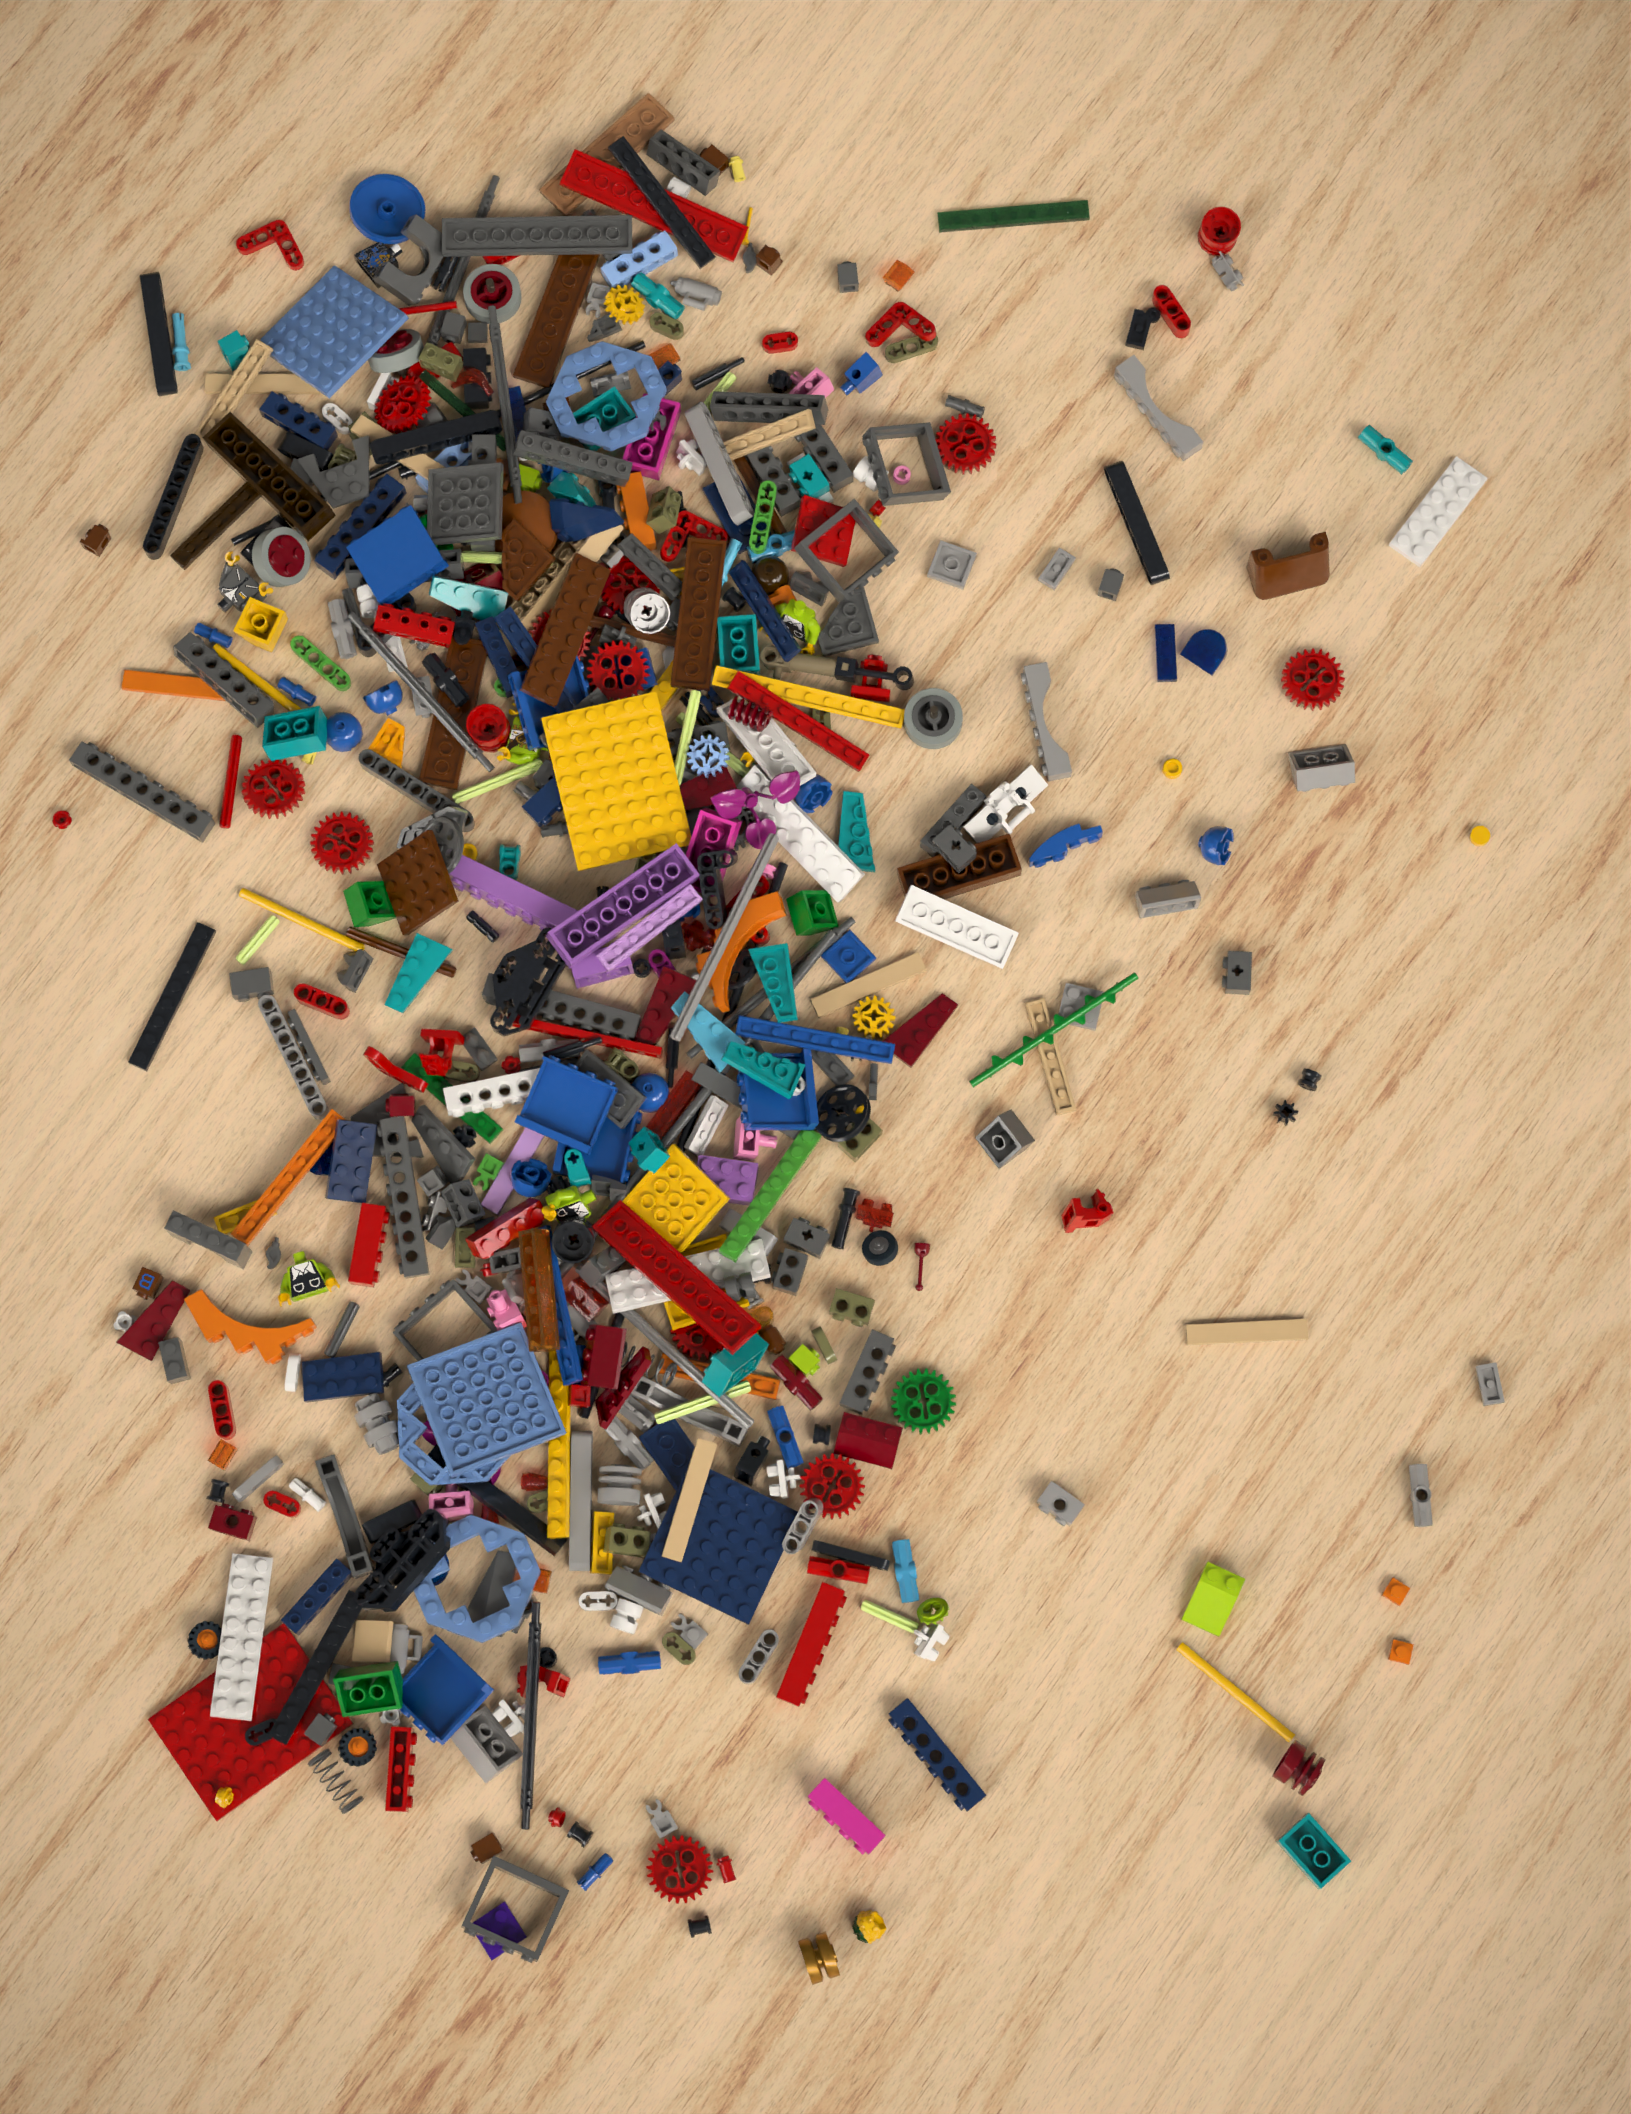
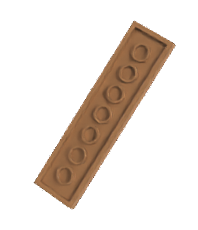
M648 92L582 152L621 169L622 166L609 151L608 146L624 136L638 154L649 144L651 137L661 129L664 131L675 121V118ZM567 165L539 189L540 193L563 216H568L588 198L560 185Z

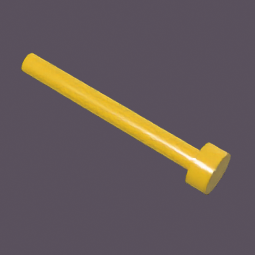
M749 207L748 217L746 222V226L750 227L753 210L752 207ZM749 228L743 239L742 245H748L749 240L747 239Z

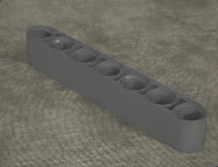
M365 749L359 754V762L366 772L433 814L450 805L468 811L374 751ZM366 758H373V761L371 763H364V760ZM382 768H389V771L387 773H380V770ZM400 777L405 778V782H404V783H402V784H397V783H396V780H397L398 778H400ZM414 788L422 789L419 794L412 793ZM431 798L438 799L435 804L428 803ZM469 811L467 818L470 819V822L464 826L463 832H470L475 826L474 818Z

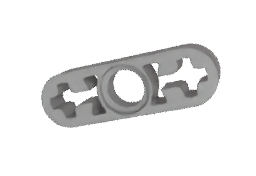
M274 1456L241 1484L232 1495L238 1502L243 1501L284 1465L283 1461L278 1456Z

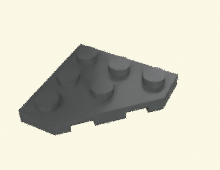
M864 587L853 590L855 594L847 601L845 598L840 601L828 619L823 631L819 634L818 642L823 657L879 643Z
M450 805L402 829L396 848L400 849L418 837L425 826L431 820L438 817H445L456 821L463 832L468 811ZM443 823L440 825V828H439V831H440V832H441L442 829H443ZM454 831L451 833V840L454 837ZM453 850L450 853V859L453 857Z

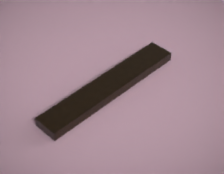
M245 483L183 542L170 557L184 570L188 568L261 496Z

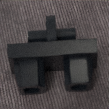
M462 610L461 616H456L453 639L459 645H465L472 639L475 620H472L473 612Z

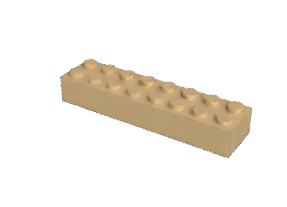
M622 525L578 541H562L552 554L556 557L553 564L549 566L519 602L514 600L510 605L527 631L535 629L531 624H538L536 617L543 618V612H547L550 615L549 611L554 606L574 554L578 553L597 562L607 552L612 542L620 536V532L624 529Z

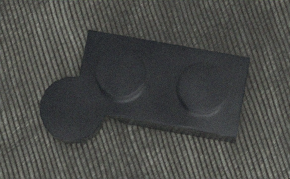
M1149 308L1146 313L1143 310H1134L1125 346L1144 351L1151 323L1158 322L1161 314L1158 309Z

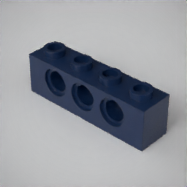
M272 391L259 409L262 417L327 451L338 437L336 427L328 421L324 423L319 420V416L315 413L304 411L300 404L289 402L288 398L281 393L276 394ZM284 409L288 410L287 413L280 414V411ZM298 419H304L300 424L295 423ZM315 428L320 429L317 433H311Z
M493 616L475 623V627L506 697L509 698L513 694L508 675L518 670Z
M336 1558L281 1621L295 1634L300 1635L353 1576L351 1570Z

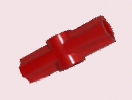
M810 1556L807 1574L861 1584L868 1583L870 1572L869 1566ZM841 1565L845 1571L842 1575L837 1576L833 1573V1567Z

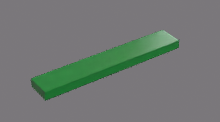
M413 1053L401 1068L427 1082L429 1085L426 1090L446 1106L443 1088L453 1085L442 1076L427 1075L422 1067L421 1058ZM466 1096L460 1100L464 1104L470 1102ZM483 1111L479 1113L466 1112L463 1116L459 1117L489 1144L503 1131V1128Z

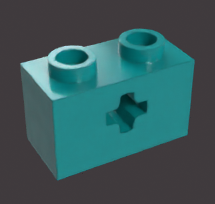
M238 330L217 341L223 357L232 371L238 368L250 349L247 338L244 334L240 335Z
M810 454L789 465L790 473L788 474L792 482H797L799 485V492L802 496L807 495L817 499L830 491V484Z
M645 1126L628 1143L632 1149V1155L638 1159L637 1164L644 1171L648 1169L655 1173L670 1157L659 1136Z

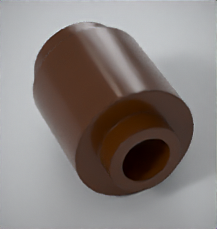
M769 1324L758 1332L760 1337L769 1344L767 1348L769 1354L774 1353L777 1355L785 1350L786 1342L777 1327Z

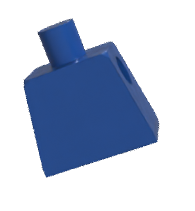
M865 352L844 373L847 381L839 388L846 396L854 389L860 394L881 378L883 374L879 365Z

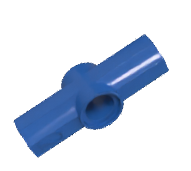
M777 1406L768 1410L767 1414L787 1469L803 1464L804 1461L784 1406ZM782 1433H789L791 1439L783 1442L780 1440V1435Z
M660 1651L644 1653L624 1652L620 1653V1655L598 1657L599 1674L640 1673V1671L661 1669Z

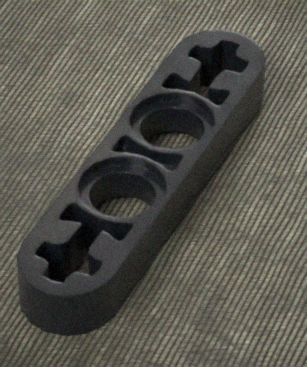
M817 1540L813 1541L811 1548L812 1551L883 1571H888L890 1561L887 1559Z

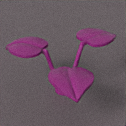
M797 770L775 776L769 785V791L772 795L759 793L757 790L753 792L750 788L744 787L742 789L722 791L710 799L718 814L724 819L737 817L741 813L742 807H747L752 812L756 822L747 825L745 837L752 847L761 849L768 834H776V825L769 818L759 819L753 808L758 803V796L772 800L777 798L781 804L788 803L796 797L799 791L800 775Z

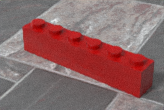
M825 1582L821 1583L777 1693V1699L800 1707L801 1703L805 1705L809 1695L806 1689L808 1684L813 1685L817 1675L814 1673L816 1665L820 1666L824 1657V1654L821 1653L824 1646L828 1647L832 1637L829 1634L831 1627H836L840 1617L836 1615L839 1607L843 1608L847 1597L844 1596V1590Z

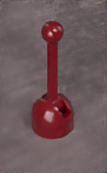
M601 605L598 611V617L611 619L615 614L614 611L604 605ZM594 628L593 632L588 638L589 640L592 641V639L598 631V628ZM591 642L585 643V646H590Z
M914 1243V1252L919 1257L918 1284L915 1286V1289L922 1291L923 1258L929 1254L930 1244Z

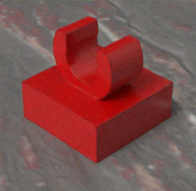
M571 1384L569 1386L568 1406L590 1407L591 1386Z

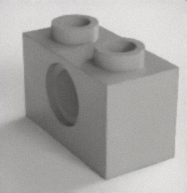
M1053 1481L1050 1482L1037 1500L1038 1508L1046 1514L1050 1512L1056 1516L1055 1521L1062 1526L1066 1524L1070 1526L1085 1505ZM1057 1500L1063 1501L1065 1509L1061 1511L1056 1510L1054 1502Z

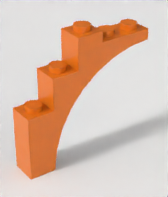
M778 891L749 900L708 983L710 989L714 991L715 996H712L715 1008L718 1007L722 1013L730 1011L728 1001L729 978L739 952L761 928L772 921L787 916L782 897ZM722 928L715 930L716 937L714 938V943L716 942ZM711 951L697 955L698 962L696 963V968L699 974Z
M202 1289L184 1299L209 1343H217L223 1340L224 1335L227 1334L237 1353L246 1354L253 1350V1346L256 1345L267 1364L272 1363L274 1365L283 1359L282 1356L286 1355L282 1347L288 1348L297 1342L296 1339L302 1336L304 1338L314 1333V1329L317 1328L312 1318L282 1328L248 1326L222 1313L213 1305Z

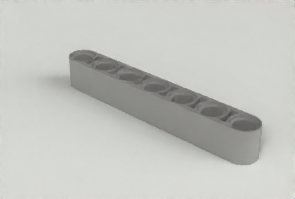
M699 402L686 410L685 416L732 521L736 525H740L754 516V510L709 409L703 402Z
M263 995L258 1001L261 1013L309 1112L315 1119L322 1120L329 1113L328 1106L278 1003L273 996ZM273 1002L272 1008L264 1009L265 1003ZM275 1019H281L282 1021L279 1026H272V1022ZM289 1036L290 1040L288 1043H280L282 1037ZM291 1054H298V1058L295 1061H289ZM302 1070L307 1072L304 1078H297L298 1072ZM314 1088L315 1092L313 1095L307 1096L305 1095L306 1090ZM316 1106H323L322 1112L314 1113Z
M572 1431L570 1571H590L592 1431Z

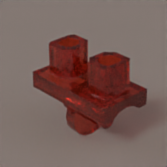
M694 920L691 924L683 923L681 927L684 929V942L687 943V950L693 952L697 948L701 949L702 947L709 951L712 950L715 944V930L717 929L708 928L706 931H703L704 926L698 920Z
M867 1198L863 1200L861 1205L859 1204L856 1219L863 1221L864 1225L870 1226L869 1232H873L874 1227L882 1229L883 1226L891 1228L894 1215L892 1204L882 1203L881 1209L873 1208L874 1201Z

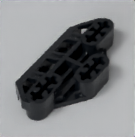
M552 928L543 929L536 941L505 954L493 974L496 1009L491 1016L490 1024L493 1031L503 1037L531 1027L566 967L565 962L558 953L555 957L558 960L557 962L550 958L553 956L555 948L549 940L546 943L545 937ZM542 951L543 957L539 956L538 959H536L535 954L539 955ZM515 960L516 965L512 964L509 968L508 962H513ZM546 968L548 969V971L546 972L544 978L541 981L542 983H544V985H541L540 983L536 982V980H539L544 969ZM505 976L506 982L502 981L499 983L498 979H503ZM533 992L534 995L528 1003V1006L531 1008L528 1009L522 1004H525L529 995ZM511 1003H512V1004H513V1008L510 1007V1008L507 1010L506 1005H511ZM517 1016H520L518 1021L521 1024L520 1027L509 1030ZM503 1019L504 1025L500 1024L497 1027L496 1022H501V1020Z
M428 1509L414 1523L410 1530L400 1532L396 1528L388 1529L370 1550V1557L376 1561V1568L355 1591V1602L366 1611L381 1609L384 1612L396 1611L450 1550L451 1538L445 1535L447 1533L446 1528L448 1527L447 1517L435 1509Z

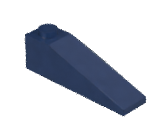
M565 498L551 499L549 501L552 530L557 534L558 539L563 542L578 541L624 523V520L613 508L599 505L588 507L580 501L577 504L570 503L569 499Z

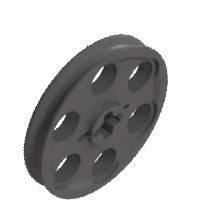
M438 817L431 820L425 826L422 833L426 830H433L446 868L450 874L458 865L463 853V832L456 821L445 817ZM443 823V829L440 832L439 828L440 825ZM454 831V837L451 840V833ZM453 850L454 854L453 857L450 859V853Z

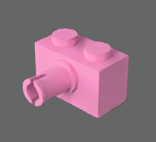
M817 367L805 378L798 371L793 372L796 377L792 374L790 375V379L796 387L789 394L825 395L826 398L834 391L829 377Z
M739 1117L736 1120L733 1158L753 1161L758 1156L759 1146L776 1148L777 1142L775 1140H777V1136L760 1134V1130H744V1123H741Z
M506 1289L502 1291L495 1290L490 1293L489 1298L486 1299L489 1304L487 1310L491 1318L496 1317V1320L493 1322L498 1331L518 1323H522L523 1328L527 1327L516 1303L510 1300Z
M446 1484V1493L429 1494V1509H435L447 1517L448 1521H455L469 1515L474 1516V1500L470 1491L458 1492L457 1484Z

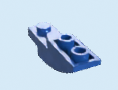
M1076 824L1058 832L1035 850L1029 858V867H1042L1046 865V862L1052 860L1059 862L1067 856V848L1075 849L1080 847L1082 843L1088 842L1092 844L1099 841L1103 834L1101 825L1081 830L1080 824Z

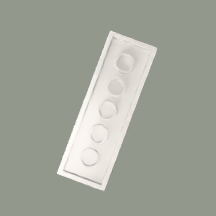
M1456 456L1389 543V546L1418 567H1421L1488 478Z
M738 696L737 702H740L742 699L740 696ZM732 700L717 708L718 715L771 780L781 773L794 770L799 772L800 786L816 777V771L772 718L768 726L762 732H758L756 728L751 729L749 725L744 726L742 722L737 723L735 719H729L728 713Z
M910 885L895 919L896 922L1002 969L1019 934L1012 929L913 885Z

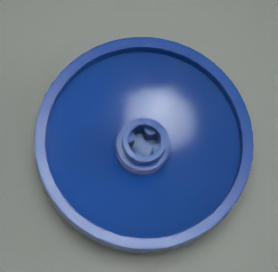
M391 174L373 175L361 181L353 190L349 204L351 220L359 232L375 242L384 244H398L409 240L400 233L410 216L417 214L424 220L426 211L425 202L419 190L406 179Z

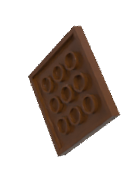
M426 830L377 864L402 935L411 934L459 902L433 830Z

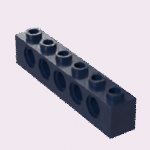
M387 473L384 477L379 478L369 497L364 498L362 504L353 509L352 516L340 525L337 534L332 535L327 542V546L316 554L314 560L316 566L335 580L345 569L346 559L352 558L346 547L354 539L361 538L368 530L376 528L383 523L407 494L405 486ZM382 494L388 495L385 499H379V496ZM369 509H376L372 514L367 513ZM358 523L364 524L361 528H355V525ZM347 537L352 538V540L348 543L343 542V540ZM334 552L340 553L337 557H331V554Z
M908 1698L888 1713L891 1717L888 1719L895 1730L898 1727L904 1733L901 1736L908 1746L912 1744L916 1748L915 1755L921 1762L925 1760L929 1764L928 1771L934 1778L938 1776L943 1782L941 1787L947 1794L952 1793L956 1798L954 1803L961 1811L965 1809L968 1812L987 1796ZM905 1719H914L915 1727L913 1729H906L903 1724ZM920 1734H925L929 1739L928 1743L924 1746L917 1743L916 1739ZM934 1750L939 1751L942 1755L941 1760L938 1762H933L930 1759V1753ZM949 1766L954 1769L955 1775L952 1778H946L943 1775L945 1767ZM965 1783L968 1787L967 1793L964 1795L959 1794L956 1791L957 1784Z

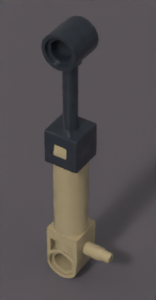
M775 646L764 647L760 653L764 666L769 670H774L773 679L779 680L782 672L791 673V671L835 677L836 680L855 683L857 675L892 680L900 690H908L914 684L912 672L905 666H900L894 673L859 668L857 659L839 656L836 659L798 653L789 662H785ZM769 655L776 656L772 661L766 660ZM907 675L908 679L906 681H899L901 676Z

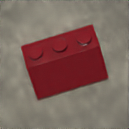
M477 563L464 570V579H456L457 581L504 590L502 582L504 579L499 569L492 563ZM451 606L454 613L458 617L461 616L462 611Z
M589 1325L585 1334L587 1343L582 1354L584 1360L583 1368L581 1369L583 1380H581L580 1385L618 1389L627 1329Z
M844 1412L833 1454H842L843 1457L892 1469L903 1427Z

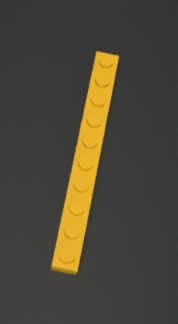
M716 665L712 685L727 688L739 670ZM740 671L788 703L902 729L905 709Z
M550 1337L549 1391L566 1434L548 1441L547 1538L550 1539L569 1537L571 1406H568L570 1385L563 1386L553 1337Z

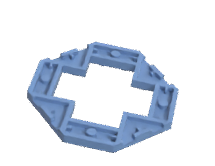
M601 341L566 357L546 400V404L561 436L575 438L579 442L592 446L597 445L603 447L604 450L614 451L647 436L650 424L655 419L660 407L659 404L665 396L667 389L651 356ZM610 360L617 375L635 368L648 395L631 402L637 418L602 432L596 417L577 424L566 401V397L582 391L576 377L577 374Z
M412 1383L397 1400L399 1458L429 1485L488 1482L510 1457H505L451 1478L447 1466L442 1469L414 1444L427 1430V1427L413 1415L422 1405L414 1384Z
M473 1515L448 1525L445 1535L451 1538L450 1548L480 1535L487 1552L507 1545L521 1579L502 1587L510 1604L509 1607L473 1623L465 1605L448 1613L444 1609L432 1581V1578L450 1571L446 1558L443 1556L414 1590L427 1623L473 1639L479 1643H484L520 1626L526 1606H528L533 1588L541 1573L525 1534Z

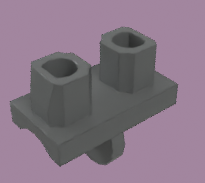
M605 624L599 641L600 647L605 648L604 643H607L610 647L613 640L616 645H619L620 640H622L623 646L630 642V649H632L637 638L625 633V626L618 630Z

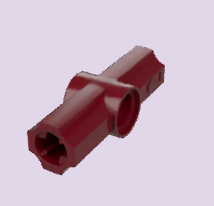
M783 1354L770 1365L775 1374L781 1378L785 1387L794 1396H797L810 1411L823 1400L821 1395L809 1384L810 1382L800 1370H796Z

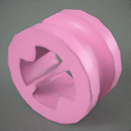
M903 465L896 467L893 479L897 484L904 485L909 482L911 476L909 468ZM899 472L906 473L904 479H901V476L898 477Z
M767 864L762 875L765 878L773 879V872L776 871V868Z

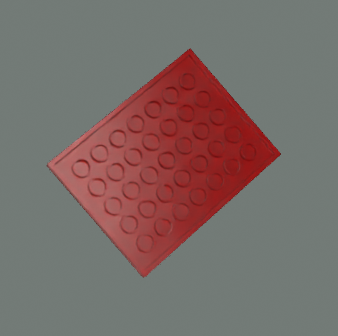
M284 1623L262 1639L251 1721L210 1717L216 1671L148 1719L217 1822L322 1747L304 1734L318 1713L323 1716L325 1713L329 1714L335 1719L334 1724L338 1726L325 1744L354 1724L349 1716L342 1717L339 1701L323 1679L287 1746L274 1739L258 1746H252L247 1743L245 1733L249 1728L266 1720L278 1718L310 1661L292 1632ZM271 1723V1728L265 1730L266 1733L271 1731L274 1723ZM252 1731V1736L249 1737L250 1740L257 1742V1737L263 1735V1732L255 1733V1731ZM221 1787H230L234 1795L230 1805L222 1808L215 1802L216 1794Z

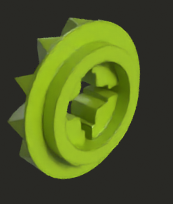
M938 1597L925 1600L917 1609V1616L920 1622H925L928 1626L930 1623L936 1625L937 1621H943V1617L948 1616V1603L946 1600Z

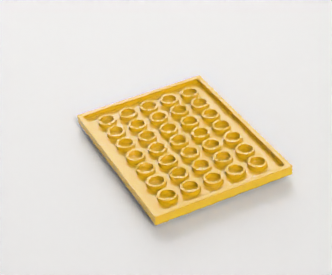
M657 692L541 718L578 871L664 852L676 843L680 848L689 846L691 833Z

